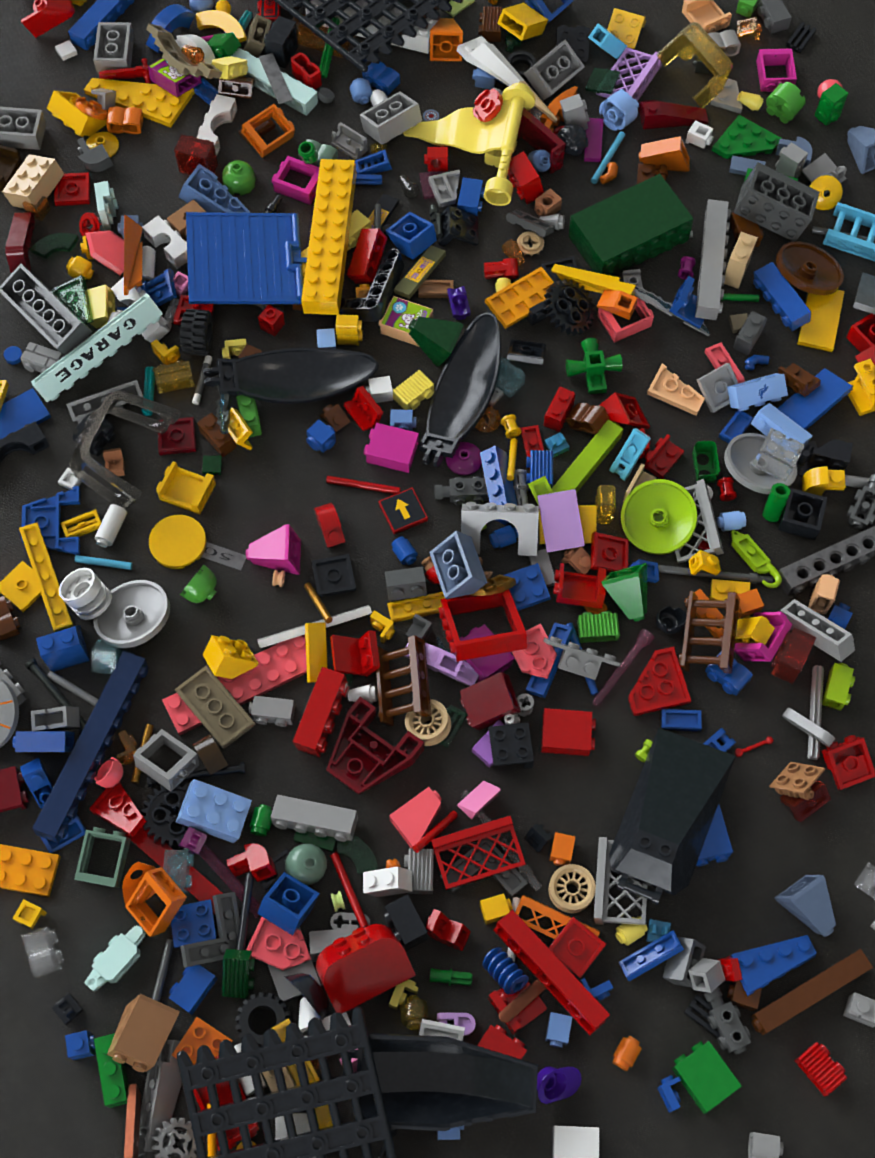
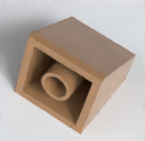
M139 994L126 1005L107 1055L113 1057L112 1059L117 1063H127L133 1066L132 1068L138 1072L149 1071L154 1067L180 1011Z

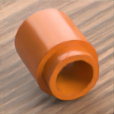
M628 1036V1038L623 1037L613 1054L614 1059L612 1063L622 1070L628 1071L630 1067H633L642 1050L639 1046L640 1042L631 1036Z

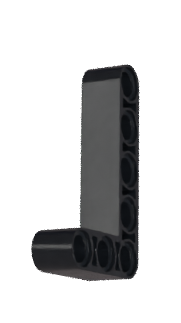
M397 249L388 250L384 254L366 298H341L339 315H358L359 320H362V322H376L384 317L394 293V288L397 286L404 269L403 260Z

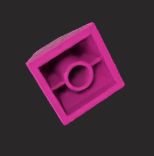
M286 524L250 543L249 549H246V558L255 565L279 571L283 570L296 575L300 574L301 539L290 524Z

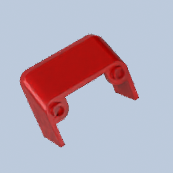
M35 0L33 3L34 12L23 18L21 23L37 38L74 15L75 8L72 0Z

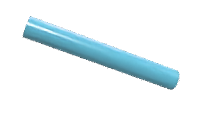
M80 555L75 556L76 563L132 570L133 566L132 562Z

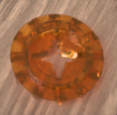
M493 406L487 407L475 428L486 433L496 430L501 423L499 411L495 410ZM485 414H487L489 418L488 424L485 421V419H483Z

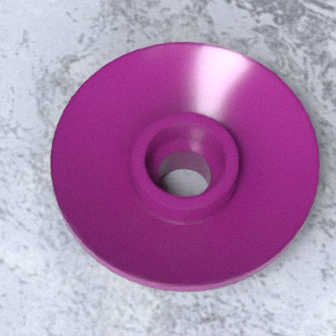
M460 442L454 457H446V464L455 474L471 475L478 471L482 465L481 451L472 443Z

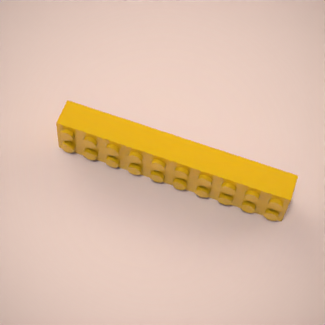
M320 160L301 298L304 314L337 315L340 313L357 176L355 160Z

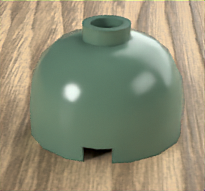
M301 844L294 847L285 860L286 873L307 886L317 883L324 876L327 869L325 853L313 844Z

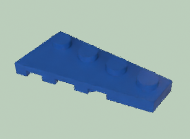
M808 935L737 952L731 954L730 957L738 958L743 979L740 981L748 997L757 989L767 986L776 978L779 979L788 971L796 969L815 958L817 953Z

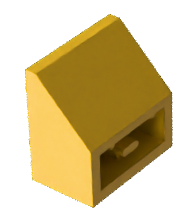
M212 635L203 653V657L214 676L233 679L257 667L259 664L245 641L240 639L237 641L231 640L226 636L218 637Z

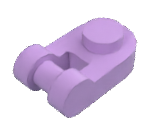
M437 1013V1021L447 1024V1021L454 1020L455 1026L465 1027L464 1036L470 1035L475 1029V1019L469 1013Z

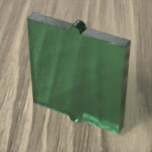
M594 68L585 90L597 92L598 94H612L620 71H613L608 68Z

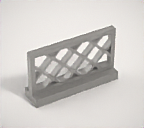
M704 479L696 481L697 484L685 487L688 492L696 491L694 502L696 508L701 511L697 517V524L703 525L705 529L701 535L693 533L695 537L699 538L694 547L687 543L684 545L692 549L689 555L681 557L680 551L683 547L675 551L678 563L689 561L696 554L694 552L699 551L697 548L702 540L709 543L710 549L704 550L709 554L716 553V555L724 554L708 487Z
M599 837L594 904L595 924L646 925V898L640 896L635 900L629 891L623 890L615 899L610 895L609 890L615 884L618 885L622 875L615 878L611 874L609 853L614 840H608L607 837ZM632 879L634 885L648 890V885L643 883L642 886L639 881ZM627 895L633 903L624 910L618 901ZM614 905L622 911L617 917H608V910ZM637 906L642 911L641 919L632 918L628 912Z

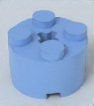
M620 89L600 104L599 113L603 115V123L613 131L622 130L637 118L639 103L623 89Z

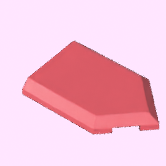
M111 230L85 233L90 256L121 276L124 272V239Z
M540 623L526 630L527 649L512 651V654L522 673L548 679L557 653L552 645L546 644L543 641L544 637L548 638Z
M261 917L246 949L252 951L253 958L282 971L312 960L301 930H297L294 935H291Z

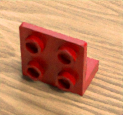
M369 630L360 638L332 635L330 637L334 671L369 676L380 667L376 631Z
M528 981L526 986L515 994H506L503 988L498 991L495 990L488 995V1000L499 1014L531 984ZM537 996L510 1022L505 1024L514 1035L545 1012L547 1007L541 998Z

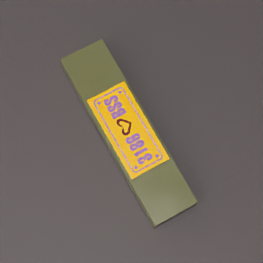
M431 245L394 288V293L410 299L446 256V251Z

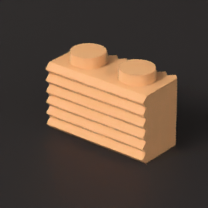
M821 575L812 590L808 608L815 612L826 614L835 601L840 580L833 575Z

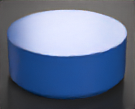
M10 346L4 351V358L7 363L15 365L21 362L23 353L19 347Z

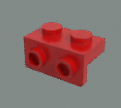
M364 386L358 387L353 399L345 402L343 405L362 431L374 428L383 415L381 407L375 402Z

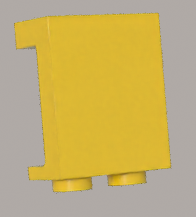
M871 359L856 363L854 368L857 376L855 380L848 382L853 386V390L847 395L859 416L875 411V365Z
M173 461L166 468L162 482L160 481L157 485L156 492L161 501L200 515L216 485L214 475L207 473L205 477L178 467L177 462Z

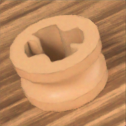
M274 570L272 585L274 587L279 585L283 588L285 571L278 572V570Z

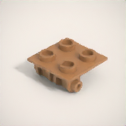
M790 762L769 787L775 788V791L780 795L800 797L805 800L812 799L814 791L810 787L825 771V768Z

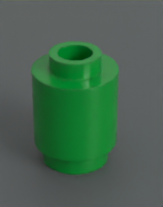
M304 141L299 145L298 152L302 161L306 164L315 163L318 159V153L313 143Z
M260 804L259 807L254 808L249 826L251 828L250 833L265 837L267 832L270 831L272 824V808L270 806Z

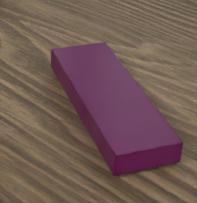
M589 118L590 121L587 122L588 129H586L589 145L584 151V161L601 162L603 119Z

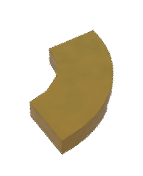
M499 574L487 579L488 583L474 594L469 595L486 596L501 593L515 586L516 580Z

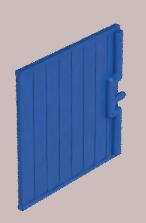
M186 212L189 304H302V263L307 262V257H301L298 213Z

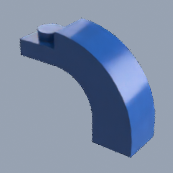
M173 4L164 8L151 24L159 25L172 33L178 27L189 29L196 14L185 6ZM150 33L145 45L157 53H161L160 48L154 44L155 38Z

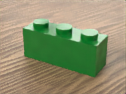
M115 1033L94 1038L104 1104L109 1108L127 1104L129 1086L125 1063H117L112 1059L113 1057L107 1055Z

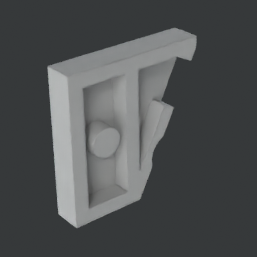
M721 76L710 105L741 114L743 107L742 103L737 101L739 95L737 81Z
M460 170L429 176L428 182L439 207L456 204Z

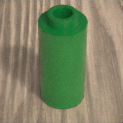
M776 483L772 486L762 512L763 517L767 521L777 522L780 520L791 492L787 485Z

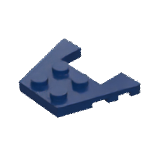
M75 486L72 487V490L67 492L61 491L51 498H42L23 505L22 527L38 522L47 549L80 555L79 537L60 538L61 506L80 504V487Z

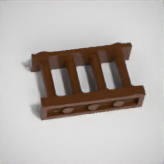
M689 591V597L686 598L685 602L687 616L682 653L679 654V664L685 671H689L690 663L715 664L720 667L723 673L732 674L740 598L736 592H728V598L723 601L698 600L694 591ZM697 607L724 608L726 615L722 619L696 618ZM695 626L722 627L724 629L723 636L720 638L693 637ZM692 645L720 646L722 648L721 655H718V657L692 656Z
M415 635L408 637L407 647L392 652L378 647L380 667L376 670L379 702L378 717L380 722L388 726H394L393 716L412 711L423 717L431 716L425 640ZM409 655L410 663L408 666L390 671L389 660ZM411 673V684L391 689L390 679ZM410 692L413 693L412 703L396 708L392 707V697Z

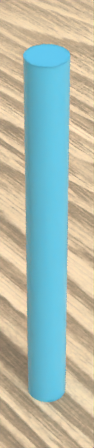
M619 132L591 179L593 184L598 182L607 164L625 137L624 132Z

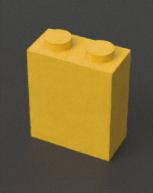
M521 3L504 8L497 24L523 41L543 34L549 19L527 4Z

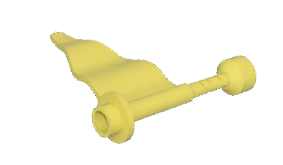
M514 83L504 89L502 93V107L491 121L480 122L473 115V107L458 109L440 120L420 122L403 132L406 137L418 138L433 145L452 146L475 154L501 150L497 176L490 178L486 182L484 199L492 205L505 206L511 202L513 184L507 179L511 156L515 150L523 108L529 111L535 104L534 93L524 83Z

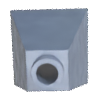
M864 126L851 128L847 133V142L860 173L864 174L875 169V129Z
M805 875L774 897L779 904L816 934L826 937L834 932L833 927L836 926L826 879L823 875Z

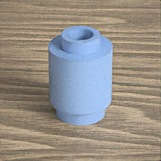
M740 511L720 513V516L717 517L718 528H721L724 532L740 530L742 527H746L745 513Z

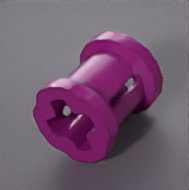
M684 256L680 261L681 269L678 271V276L686 280L688 276L693 278V267L696 264V260L693 257Z

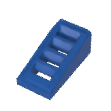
M386 149L355 160L357 174L368 175L392 169Z

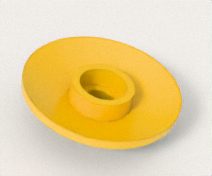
M109 132L95 133L86 141L90 150L102 144L109 157L114 156L119 149L118 139Z
M820 176L809 186L819 191L816 209L830 210L842 198L843 190L841 183L833 176ZM828 190L829 195L825 197L824 191Z

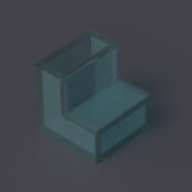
M97 640L91 649V672L112 674L122 654V648H116L106 644L103 640Z

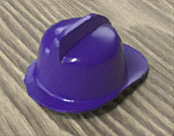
M548 1066L541 1069L537 1074L539 1100L544 1104H548L572 1096L581 1084L580 1071L575 1067L557 1069Z

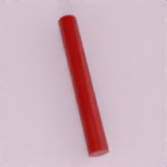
M450 812L412 847L414 852H420L432 839L458 817L457 812Z

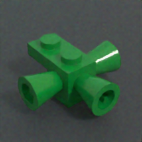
M587 338L581 342V347L585 353L583 361L566 359L567 377L585 373L589 394L607 393L604 372L605 370L622 372L621 354L604 359L603 350L598 351V339Z

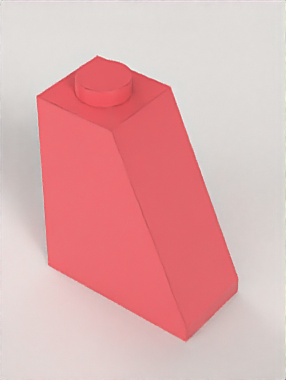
M430 787L389 815L390 822L411 849L427 834L441 809L440 801L442 798L436 790L432 791Z

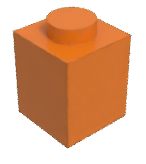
M757 588L738 594L740 598L739 619L752 615L755 612H760L763 609L764 604Z
M555 832L549 861L561 867L570 864L576 836Z

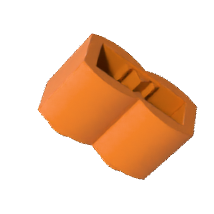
M119 106L109 107L106 120L108 132L116 134L124 132L128 134H141L144 119L142 109L136 107L126 109Z

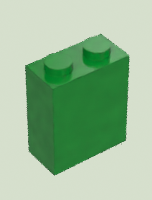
M702 1041L698 1042L691 1048L693 1053L687 1057L685 1054H682L674 1060L676 1065L671 1068L677 1077L680 1076V1082L703 1114L709 1112L742 1087L710 1041L705 1044Z

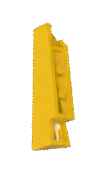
M554 264L551 272L557 274L561 281L567 279L568 282L572 280L573 285L578 282L579 288L584 287V290L603 293L604 290H617L633 296L635 294L636 285L620 282L619 277Z

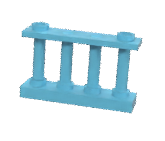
M838 202L833 212V216L838 217L834 229H828L822 244L875 262V244L873 243L875 239V214ZM844 219L854 222L850 235L840 232ZM861 225L871 228L867 241L856 238Z

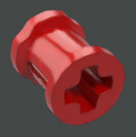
M731 477L721 478L717 482V486L720 487L721 501H731L737 497V493L733 488L734 479Z

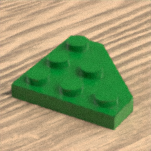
M738 115L713 145L712 151L725 159L736 155H742V157L754 156L756 153L761 152L770 154L776 149L779 140L782 138L747 118Z

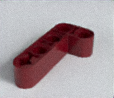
M33 212L14 213L5 247L11 273L20 263L31 271L28 251L35 227Z

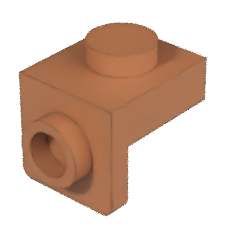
M122 449L104 450L106 478L125 476V461Z
M582 547L567 549L564 552V557L561 560L562 563H569L579 574H586L590 570L591 556Z

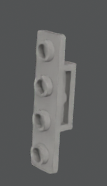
M551 636L550 639L544 637L543 640L546 644L563 649L558 664L559 669L596 680L602 662L618 667L621 664L616 661V657L605 653L604 656L598 655L597 650L591 648L582 650L579 649L580 645L569 642L568 645L561 643L562 639Z

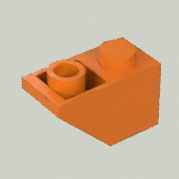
M604 290L597 307L630 320L637 305V297L623 291Z

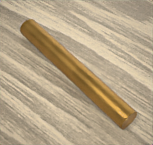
M306 583L304 588L327 624L331 623L333 619L311 583Z
M146 724L140 747L145 745L151 738L153 725ZM136 766L134 767L131 783L139 784L142 771Z

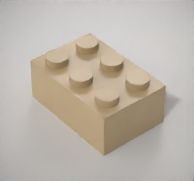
M29 154L2 192L12 206L38 211L63 177L64 172L55 159Z

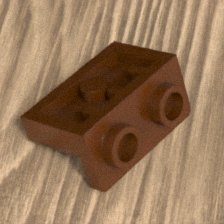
M794 363L786 369L782 366L778 368V373L785 375L786 385L804 397L820 386V379Z

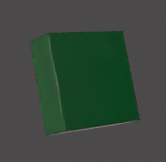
M203 455V475L207 473L221 475L222 456Z

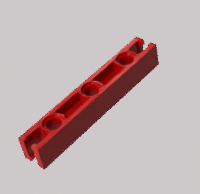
M511 910L497 922V926L493 931L590 1036L605 1023L606 1019L610 1016L606 1009L514 910Z

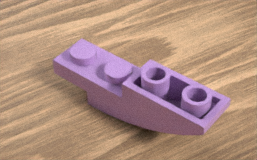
M425 643L427 668L435 672L438 671L467 686H472L476 683L479 675L469 663L464 660L457 662L454 654Z

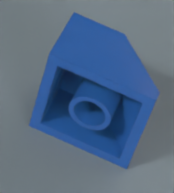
M412 212L407 213L385 230L400 253L411 259L416 258L437 241L434 224Z

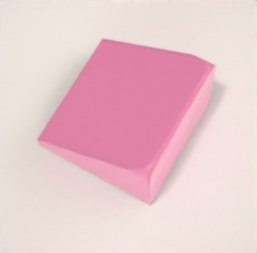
M178 271L173 278L176 294L179 296L181 294L187 295L188 276Z

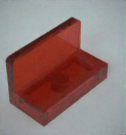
M816 780L810 787L814 791L812 799L805 800L788 795L780 797L781 802L791 808L795 820L800 823L831 800L826 785L819 780Z

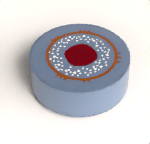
M429 109L423 113V122L439 120V113L436 110Z

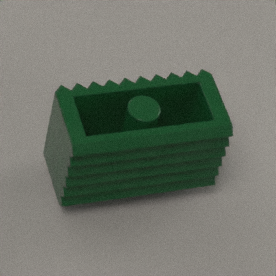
M226 949L223 957V997L246 999L250 991L254 990L255 977H251V972L255 970V958H252V951Z

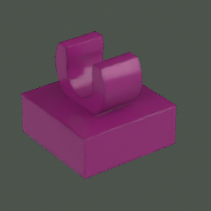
M189 826L179 846L198 855L208 835Z

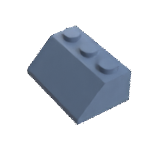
M455 531L429 552L445 599L474 594L488 583L471 536Z

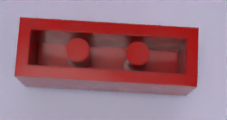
M379 228L361 229L347 276L355 284L373 283L387 241V236Z

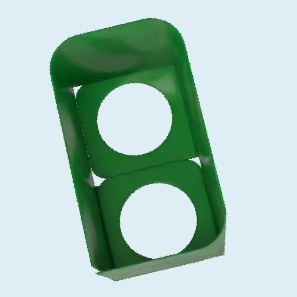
M698 441L695 443L692 452L696 481L704 479L705 483H715L720 472L716 443L713 441ZM699 454H705L709 457V462L706 465H700L697 463L696 457ZM707 470L711 475H699V472Z

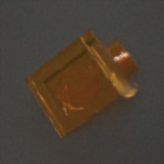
M756 17L737 21L736 34L738 38L754 35L756 40H760L762 25L758 23Z

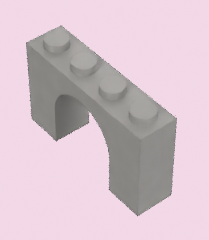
M475 502L462 504L461 533L472 537L477 554H480L482 528L492 520L502 519L512 523L517 529L518 555L537 556L539 506L533 504L516 506L513 503H506L504 505H496L495 503L477 504Z

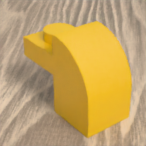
M828 466L817 467L808 470L802 477V491L822 496L825 490H844L846 488L844 470H828Z

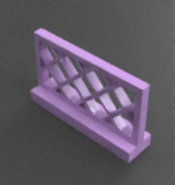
M626 47L596 90V95L608 98L615 92L623 89L633 99L638 101L662 66L661 53L655 52L653 55ZM629 54L634 56V58L626 59V56ZM644 59L649 60L648 62L641 64L640 62ZM634 62H637V63H638V65H636V66H633V67H630V66H629V64H631V63H634ZM626 65L627 67L626 69L622 70L618 69L619 67ZM641 70V73L634 75L633 71ZM626 73H630L631 75L625 78H622L621 76ZM616 76L619 77L618 80L611 81V78ZM632 80H633V82H634V83L631 84V85H628V86L625 85V82H629V81H632ZM622 84L623 87L618 89L614 88L615 85ZM608 87H611L612 89L611 91L607 92L603 91V89Z

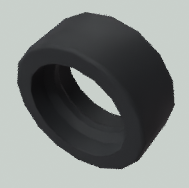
M516 51L507 58V61L512 66L517 63H524L531 68L537 63L536 58L525 51ZM517 71L526 83L529 82L524 75L526 71Z

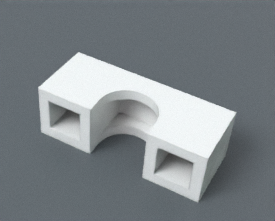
M157 216L143 226L145 238L155 248L163 243L169 244L164 248L165 256L176 269L187 263V241L182 239L177 230L174 231L167 220L163 221Z

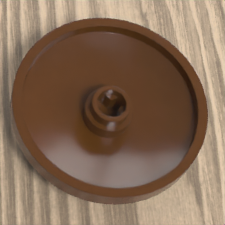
M798 241L789 242L781 247L776 256V265L782 276L792 285L807 293L815 295L832 294L839 289L844 280L843 270L836 259L825 250L813 244Z

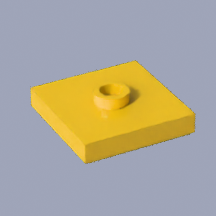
M21 561L0 582V594L7 600H10L22 612L41 596L34 571L24 561Z

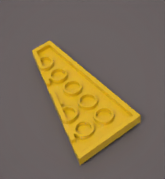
M92 78L84 88L86 95L96 99L97 95L91 94L93 89L104 88L116 91L115 106L125 109L130 107L142 109L144 118L170 128L195 94L194 88L181 96L175 97L157 84Z

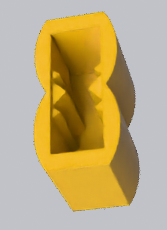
M337 314V345L359 346V341H363L362 320H359L358 315Z

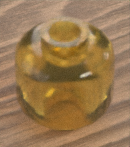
M417 995L408 996L400 1005L402 1024L409 1030H419L422 1019L429 1020L427 1002Z

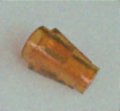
M190 45L182 47V53L193 64H199L204 60V52L201 48Z
M510 239L502 245L503 253L508 258L518 259V266L524 263V256L516 241Z

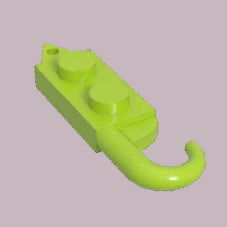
M732 530L731 546L748 566L759 574L769 572L775 579L774 583H768L763 580L762 584L768 588L779 587L782 583V576L770 563L771 560L748 534L744 535Z

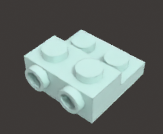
M108 181L94 183L97 209L104 231L111 230V224H114L113 217H116V209H118L117 199H114V189L110 188Z

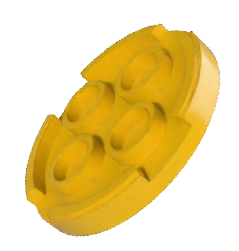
M172 515L162 519L154 526L149 536V548L153 557L162 566L181 569L201 558L206 548V535L201 524L194 518L186 515Z

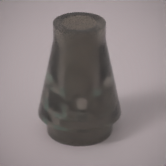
M401 175L398 182L404 195L410 199L417 197L420 192L419 185L406 175Z

